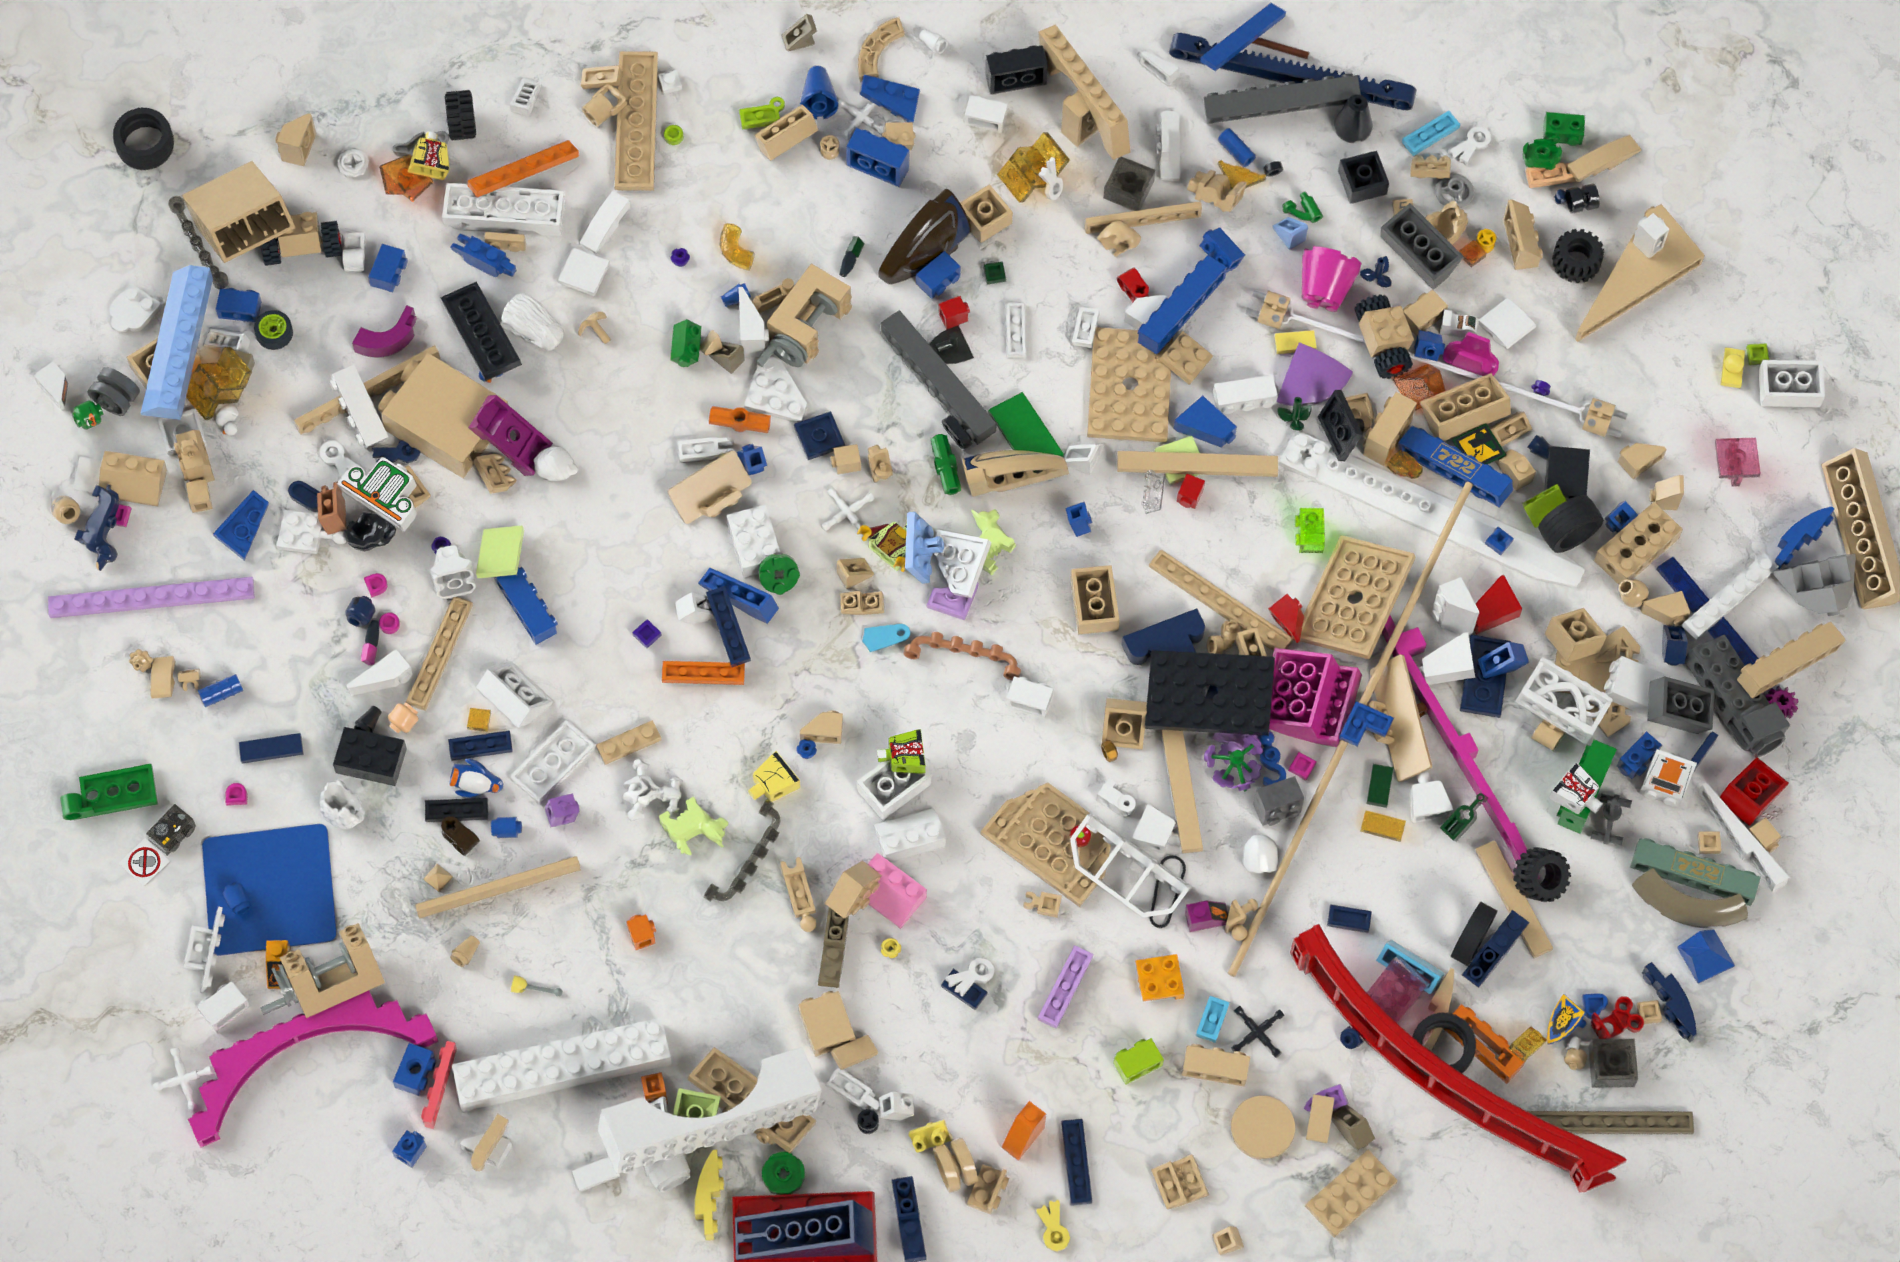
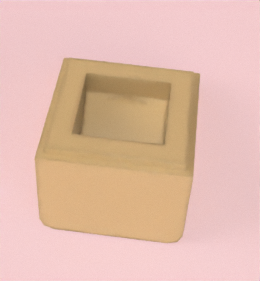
M712 330L701 343L699 350L705 356L723 348L719 335Z
M1230 1226L1212 1235L1219 1255L1244 1247L1237 1227Z

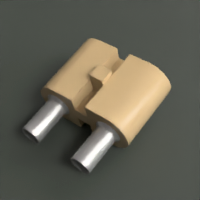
M1542 719L1537 728L1526 722L1521 727L1533 734L1531 739L1552 751L1555 750L1566 733Z

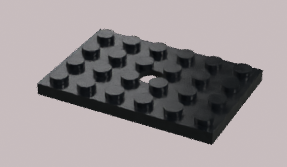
M1152 650L1145 729L1269 736L1275 657ZM1208 685H1213L1218 689V694L1211 699L1205 698L1202 694L1203 688Z

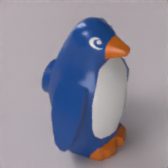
M466 758L465 761L470 765H453L449 785L462 789L455 791L459 796L474 797L485 792L499 793L503 789L502 779L495 776L476 760Z

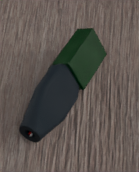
M853 236L845 252L846 254L842 260L839 273L842 277H846L851 272L865 244L859 236Z

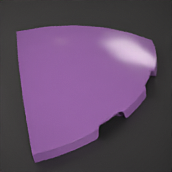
M1299 342L1278 395L1277 403L1293 406L1296 397L1302 399V404L1324 402L1329 399L1335 390H1342L1345 387L1353 371L1323 352Z

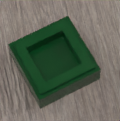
M1003 261L983 264L987 285L1006 282Z

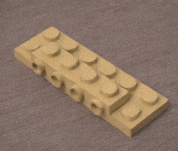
M715 1047L688 1076V1081L706 1094L721 1096L719 1108L722 1109V1113L729 1111L744 1101L753 1091L758 1079ZM801 1115L789 1122L782 1121L770 1128L763 1127L757 1129L754 1133L757 1134L756 1137L761 1143L766 1144L768 1142L773 1145L775 1142L788 1153H791L813 1128L816 1120L810 1115Z

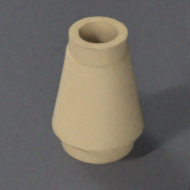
M470 935L469 938L452 950L451 960L460 967L468 965L480 944L479 940Z

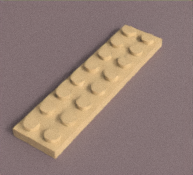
M619 51V66L622 70L618 90L624 94L627 105L617 113L614 187L615 190L654 191L658 52Z

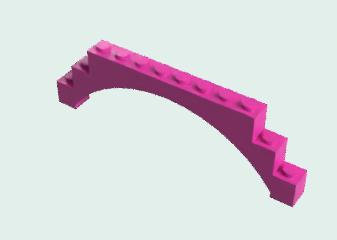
M368 990L306 1018L305 1014H298L289 1022L278 1023L266 1032L260 1031L255 1033L252 1038L246 1041L239 1040L230 1048L215 1051L209 1058L218 1079L206 1081L199 1087L208 1110L196 1112L192 1115V1118L188 1119L200 1148L220 1139L219 1131L223 1119L240 1088L255 1071L279 1052L306 1039L341 1031L382 1033L426 1048L438 1042L437 1035L427 1013L424 1015L417 1014L407 1022L397 1000L387 1001L377 1009Z

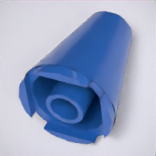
M814 66L808 70L800 101V106L803 104L816 120L817 117L827 119L833 116L838 111L839 104L827 70L822 66Z

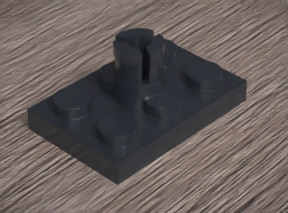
M1335 390L1317 417L1338 461H1346L1363 435L1361 431H1364V421L1361 418L1355 419L1342 390Z

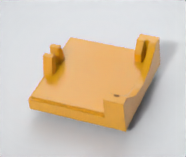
M1177 954L1135 961L1143 1002L1175 997V1000L1184 998L1185 993Z

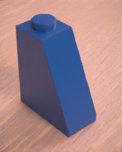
M1202 395L1175 419L1173 429L1179 433L1222 448L1226 443L1230 444L1236 438L1237 426Z

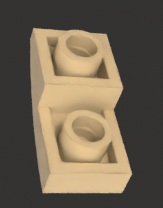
M855 591L840 594L842 614L867 615L884 613V594L882 591L865 594Z
M174 656L153 658L151 671L152 699L172 697L175 684L173 679L176 662Z
M1313 1094L1306 1140L1322 1143L1328 1142L1334 1105L1333 1097Z

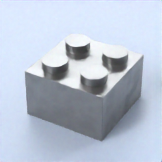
M1293 776L1256 789L1253 805L1262 826L1267 824L1272 826L1279 823L1281 819L1297 817L1301 813L1304 796L1296 777Z

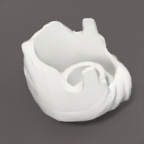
M561 447L547 448L541 451L533 460L537 474L545 478L546 481L566 480L578 471V467L573 463L574 461L570 454Z

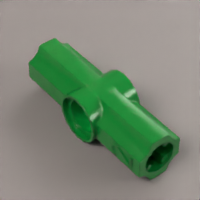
M935 435L933 438H930L935 457V469L937 475H940L944 494H957L961 491V484L957 474L958 468L955 455L952 454L947 435Z

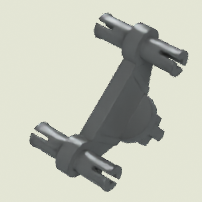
M1601 793L1600 802L1607 803L1603 808V815L1608 820L1605 833L1593 830L1591 839L1603 841V844L1606 845L1613 843L1622 846L1623 837L1611 835L1613 822L1622 815L1621 806L1631 808L1632 800L1619 798L1620 795L1617 794L1610 796Z

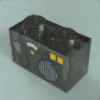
M174 804L146 835L153 845L168 856L179 848L180 842L185 837L192 835L196 824L192 817Z

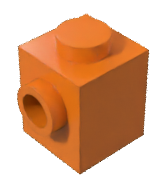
M635 915L626 921L635 950L656 944L653 934L656 932L653 920L649 921L647 915Z

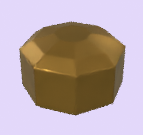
M1109 740L1102 743L1101 749L1105 759L1108 762L1117 760L1118 752L1113 742Z

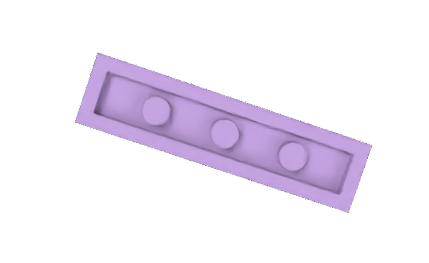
M1074 945L1038 1016L1039 1021L1057 1029L1094 954Z

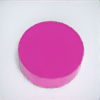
M385 613L379 619V626L382 632L393 634L400 628V621L396 614Z

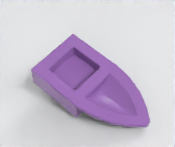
M1342 1084L1315 1094L1333 1097V1109L1349 1104ZM1313 1096L1307 1101L1304 1110L1311 1112Z

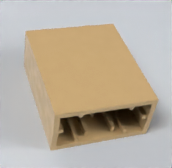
M253 161L182 195L196 228L224 263L295 228L282 196Z
M427 352L420 363L412 360L406 366L401 376V380L405 383L397 393L390 390L384 395L378 406V411L382 414L383 426L388 433L401 441H405L411 447L418 449L422 454L464 479L474 465V459L481 456L490 444L488 440L479 438L468 427L489 395L496 394Z

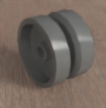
M103 367L97 376L98 382H93L87 393L96 404H99L106 411L118 416H124L131 406L129 402H134L140 393V389L129 377L109 367Z

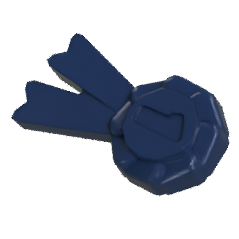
M403 440L396 447L372 448V458L384 457L392 463L397 460L406 463L417 461L421 451L411 447Z

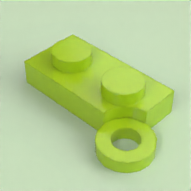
M773 97L770 100V105L739 109L742 130L769 126L779 120V112L785 107L784 100L781 97ZM779 102L781 105L776 107L774 103Z

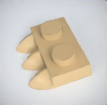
M1419 154L1413 157L1411 177L1450 178L1451 159L1447 155L1442 156L1439 161L1434 155L1428 156L1426 160Z
M499 454L478 456L473 461L490 494L507 491L516 482L515 478L505 476L510 472L511 468L499 465L505 459L504 456Z

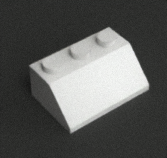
M1462 577L1439 586L1431 615L1441 628L1460 635L1468 632V637H1470L1473 633L1479 610Z
M512 662L487 669L476 687L485 698L489 699L518 728L532 723L553 703Z
M934 808L874 824L883 857L889 862L945 847L946 838Z

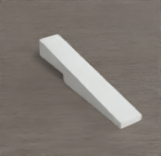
M1707 783L1703 784L1699 794L1742 861L1750 857L1771 892L1785 886L1790 877Z

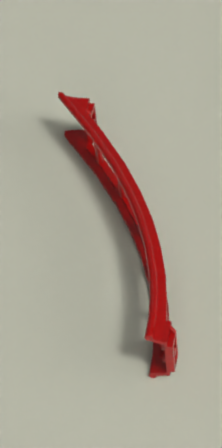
M1320 924L1314 925L1311 929L1300 933L1298 937L1293 939L1290 953L1299 971H1303L1305 975L1309 973L1312 975L1327 998L1352 1028L1357 1030L1359 1035L1403 1076L1437 1101L1480 1128L1537 1158L1570 1172V1176L1579 1193L1587 1192L1616 1180V1176L1607 1171L1626 1163L1627 1160L1624 1156L1548 1123L1497 1096L1451 1067L1414 1039L1361 987L1331 946ZM1416 1065H1417L1419 1068H1421L1423 1071H1425L1427 1074H1429L1430 1076L1428 1077L1427 1075H1424V1074L1416 1067Z

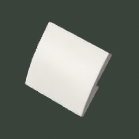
M1508 298L1478 321L1479 326L1491 333L1493 340L1506 349L1536 327L1529 316Z

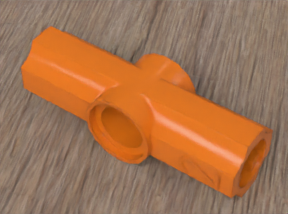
M712 406L710 410L709 424L731 427L737 432L749 430L768 433L770 429L771 415L747 412L742 407L728 409ZM738 418L744 419L743 421H736Z

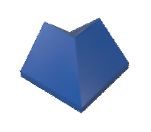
M1714 929L1699 931L1677 947L1698 984L1735 966Z

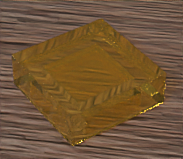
M470 708L467 729L488 732L491 710Z

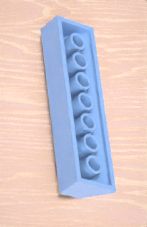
M189 265L173 272L141 415L181 420L213 281L209 267Z

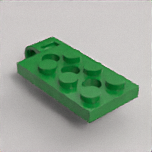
M151 763L79 777L81 795L69 793L60 797L64 820H78L158 804ZM136 783L140 785L136 792L128 790L131 784ZM113 787L119 789L115 796L108 795L109 789ZM90 792H98V796L95 799H87V795Z

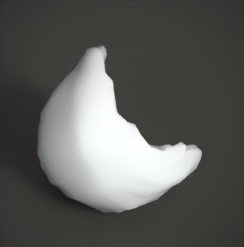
M1254 835L1245 844L1242 861L1247 871L1270 873L1277 869L1279 863L1277 847L1274 840L1267 835Z

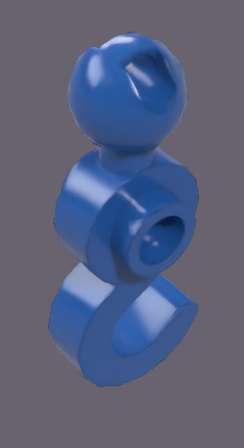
M1269 731V736L1259 735L1258 740L1264 746L1263 753L1260 754V762L1264 767L1279 775L1277 780L1264 777L1263 784L1268 786L1285 780L1286 771L1279 765L1281 754L1276 747L1272 746L1274 734Z

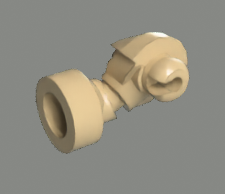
M1225 621L1221 626V636L1214 635L1208 637V653L1222 654L1224 650L1232 646L1236 640L1237 632L1241 631L1237 621Z

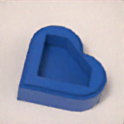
M1583 994L1582 1002L1583 1010L1586 1012L1585 1016L1592 1019L1591 1016L1594 1012L1599 1016L1608 1004L1607 997L1603 994Z

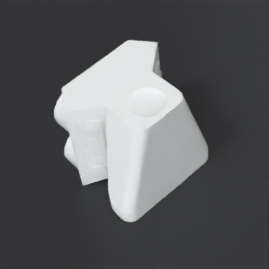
M455 545L439 548L436 553L434 567L431 569L436 595L444 600L472 593L476 588L471 560L466 559Z

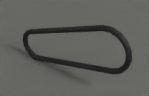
M1170 855L1161 860L1160 864L1162 865L1166 860L1171 858L1179 860L1183 866V871L1181 874V879L1183 880L1186 872V865L1180 857ZM1158 879L1156 880L1151 911H1154L1159 887ZM1175 893V897H1174V900H1173L1172 905L1174 904V902H1175V901L1177 900V898H1178V894H1177V893ZM1169 913L1168 919L1163 925L1156 924L1153 921V916H1150L1151 924L1157 928L1166 927L1173 913Z

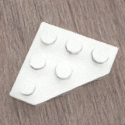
M770 356L763 367L757 366L744 408L798 423L803 421L807 402L781 359Z
M937 530L935 537H942L944 550L941 553L933 554L936 556L939 562L938 565L947 579L950 591L957 596L972 598L992 542L988 539Z

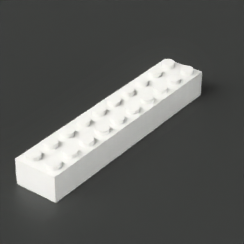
M661 1017L452 1064L460 1107L462 1112L672 1064Z

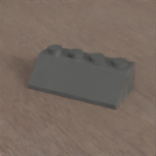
M1411 203L1381 227L1380 237L1433 290L1451 275L1463 259V255Z

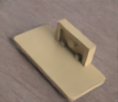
M731 450L668 489V495L683 522L689 524L702 515L715 517L722 512L723 508L731 507L738 503V499L742 497L740 491L750 486L752 481L737 453Z

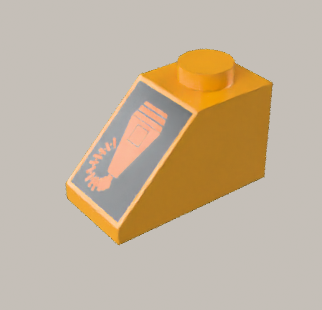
M288 940L266 941L268 989H280L271 968L275 967L276 971L280 970L278 966L282 964L280 957L291 952Z

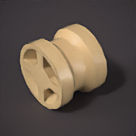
M833 135L823 137L820 141L821 155L827 160L835 159L840 152L839 140Z

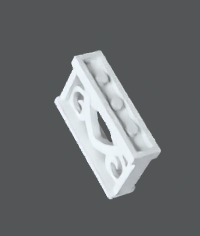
M1542 657L1515 702L1582 743L1587 744L1613 699L1606 693L1593 688L1588 682L1575 677L1571 672L1555 665L1553 661ZM1541 673L1545 675L1544 683L1546 686L1540 682L1539 674ZM1533 681L1535 682V684H1536L1537 687L1539 688V689H1538L1537 691H1535V692H1532L1531 690H1529V688H1530V686L1532 685ZM1570 691L1577 708L1567 707L1562 710L1557 707V700L1552 692ZM1589 702L1599 707V711L1595 713L1586 711V709L1591 710L1594 708ZM1586 717L1596 718L1592 726L1586 724Z

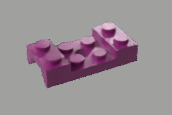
M489 395L468 427L479 438L488 440L512 461L511 465L524 476H533L535 474L534 458L553 444L497 395ZM512 430L516 433V438L514 441L510 438V432Z

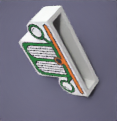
M382 457L368 475H366L361 467L353 466L346 471L337 483L343 493L403 532L407 530L416 518L417 511L408 496L417 485L413 476L407 473V469L401 464L395 465Z

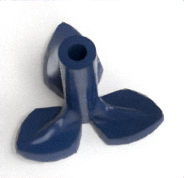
M1388 257L1378 258L1375 264V271L1369 268L1360 271V276L1369 282L1377 278L1378 286L1390 287L1392 285L1391 279L1383 275L1389 270Z

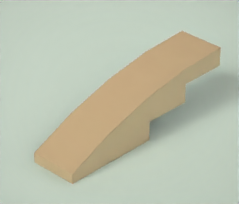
M1628 135L1585 154L1568 164L1567 169L1579 183L1590 175L1595 176L1607 168L1608 170L1614 168L1640 152L1641 148L1631 135Z
M1450 968L1429 1004L1428 1009L1433 1011V1014L1448 1013L1454 982V969ZM1439 1027L1428 1031L1431 1035L1424 1047L1431 1052L1441 1034L1442 1028Z

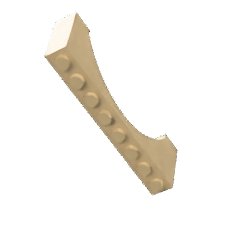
M1056 24L1039 31L1040 45H1043L1048 64L1047 72L1050 76L1063 72L1074 83L1094 118L1104 148L1111 158L1115 160L1131 153L1126 117Z

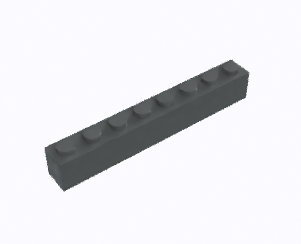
M1352 73L1343 74L1340 78L1327 76L1318 81L1306 79L1303 83L1297 84L1295 82H1286L1283 86L1270 84L1262 89L1250 87L1241 92L1229 90L1226 94L1220 95L1216 92L1209 93L1204 97V107L1207 124L1345 105L1351 96L1361 94L1358 75L1353 76Z
M900 310L881 322L880 334L882 338L892 344L894 352L903 357L906 366L910 370L913 369L915 371L917 379L922 384H926L932 397L938 398L945 412L949 411L969 435L971 441L973 440L978 445L996 433L997 423Z

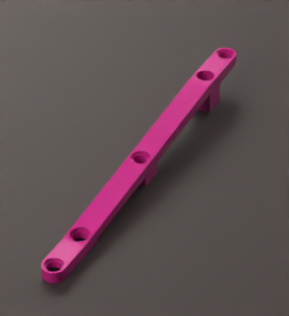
M1389 615L1382 631L1387 643L1396 627L1391 615ZM1416 627L1401 633L1392 652L1393 657L1404 655L1414 693L1419 701L1424 702L1427 706L1428 716L1476 795L1483 793L1488 797L1487 802L1482 803L1483 807L1511 851L1515 861L1517 859L1520 860V855L1526 853L1527 848L1514 822L1511 823L1473 760L1477 756L1478 748L1471 734L1467 733L1462 736L1457 734L1412 659L1413 656L1423 653L1427 645L1419 628Z

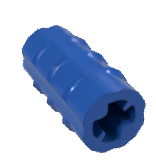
M1231 128L1226 129L1218 137V141L1243 167H1247L1255 160L1256 155Z
M235 674L198 690L204 706L207 707L242 692L243 688Z

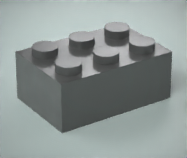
M1666 676L1652 680L1649 684L1647 721L1695 734L1712 730L1715 690Z

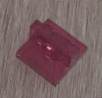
M1724 438L1715 440L1719 478L1731 479V486H1740L1743 478L1760 476L1756 438Z

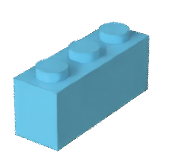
M1393 940L1385 944L1376 960L1428 994L1436 990L1445 975L1443 971Z

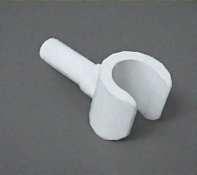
M1573 1037L1568 1041L1567 1049L1574 1048L1578 1050L1580 1046L1597 1047L1598 1042L1583 1041L1578 1037Z

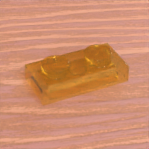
M1530 1026L1512 1042L1508 1049L1525 1062L1545 1044L1547 1039Z

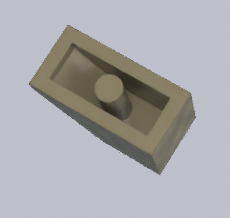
M1349 1105L1341 1106L1332 1112V1122L1346 1141L1357 1150L1366 1147L1375 1139L1367 1119Z

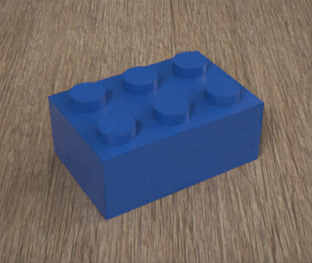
M855 129L846 146L847 166L900 187L909 170V149L904 145L892 143L884 137H877L867 130Z

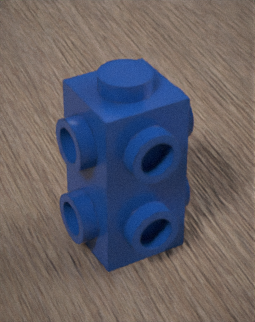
M1220 227L1213 231L1211 229L1203 235L1204 239L1199 245L1208 256L1227 267L1226 273L1237 268L1245 256Z
M1646 731L1619 759L1617 767L1620 773L1631 779L1636 775L1641 776L1648 768L1646 765L1652 761L1656 750L1661 749L1662 744Z

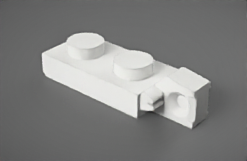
M839 1067L836 1068L825 1083V1086L859 1109L865 1110L868 1108L876 1113L880 1111V1104L874 1099L876 1094L872 1092V1089L844 1070H840Z

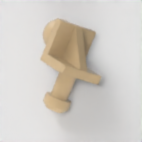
M1249 899L1248 903L1241 907L1236 900L1232 901L1225 932L1231 931L1232 937L1237 941H1242L1247 936V930L1242 925L1245 924L1247 917L1245 914L1247 912L1258 910V903L1255 899Z

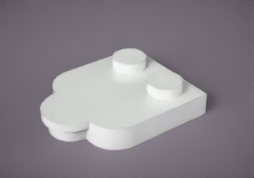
M130 283L110 306L111 326L115 331L121 333L127 330L139 332L145 328L162 308V304Z

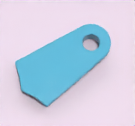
M905 624L865 628L862 642L867 646L869 652H873L906 641L910 636V629ZM899 631L905 632L903 636L897 635Z

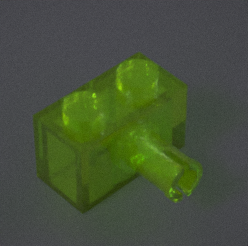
M1300 508L1299 514L1295 515V527H1298V534H1295V546H1299V553H1323L1325 547L1324 508Z

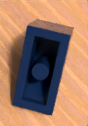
M1663 625L1662 656L1664 663L1672 666L1685 664L1688 640L1682 626Z

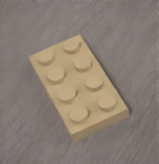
M1367 1150L1306 1203L1305 1207L1335 1238L1391 1189L1398 1180Z

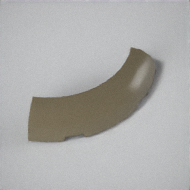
M1654 868L1641 875L1632 884L1637 894L1648 905L1660 911L1661 915L1684 925L1708 928L1709 926L1724 927L1739 923L1748 917L1747 907L1740 893L1718 900L1694 898L1671 887L1658 875Z

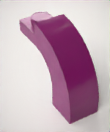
M406 305L397 324L388 331L374 332L360 327L352 342L354 352L367 357L379 358L393 355L404 349L414 338L413 327L417 320L414 308Z

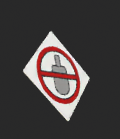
M145 838L119 864L142 886H145L170 861Z

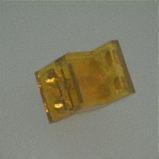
M1043 132L1033 146L1018 147L997 175L1017 201L1022 203L1025 202L1034 189L1046 188V182L1039 176L1042 167L1047 168L1046 162L1051 157L1055 158L1057 176L1070 159L1048 132Z
M224 347L217 363L198 364L189 383L186 398L204 420H211L218 404L238 403L252 371L232 347Z

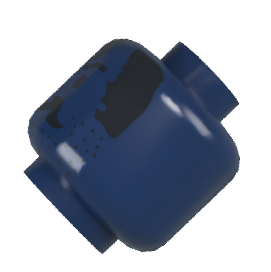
M358 596L351 600L345 610V615L350 624L361 627L370 622L376 610L369 597Z

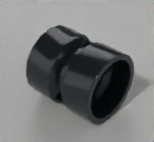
M1595 184L1583 185L1581 189L1579 187L1566 189V203L1570 213L1582 212L1584 208L1586 210L1599 208L1600 199Z

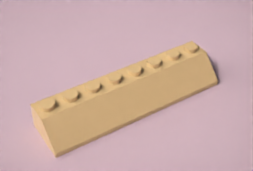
M1853 448L1821 465L1833 508H1835L1834 511L1846 554L1855 553L1856 556L1854 583L1861 608L1870 609L1889 606L1900 601V565L1868 453Z

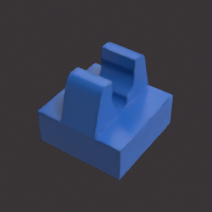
M1497 527L1488 537L1485 544L1499 555H1502L1514 538L1500 527Z

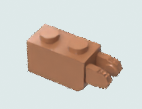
M338 481L333 483V489L329 490L328 486L324 485L321 487V492L317 493L318 520L327 535L347 529L345 499L337 484Z

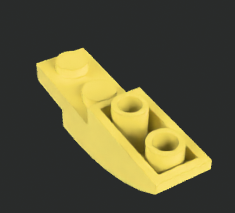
M712 1150L702 1168L695 1196V1219H704L705 1240H714V1233H718L717 1220H713V1212H717L716 1199L712 1198L720 1197V1190H724V1179L719 1177V1169H723L722 1156H718L717 1150Z

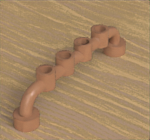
M932 632L931 637H916L912 640L911 644L905 646L903 653L909 659H918L921 653L919 645L928 644L932 648H947L954 653L966 652L973 657L985 656L993 661H1007L1009 665L1005 667L1003 676L1008 680H1013L1014 676L1019 678L1021 669L1017 667L1016 659L1011 654L1003 652L1002 646L994 644L991 646V649L983 648V643L978 640H973L971 645L963 644V639L959 636H953L951 641L944 640L943 634L939 632Z

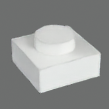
M677 70L658 74L663 94L682 90Z

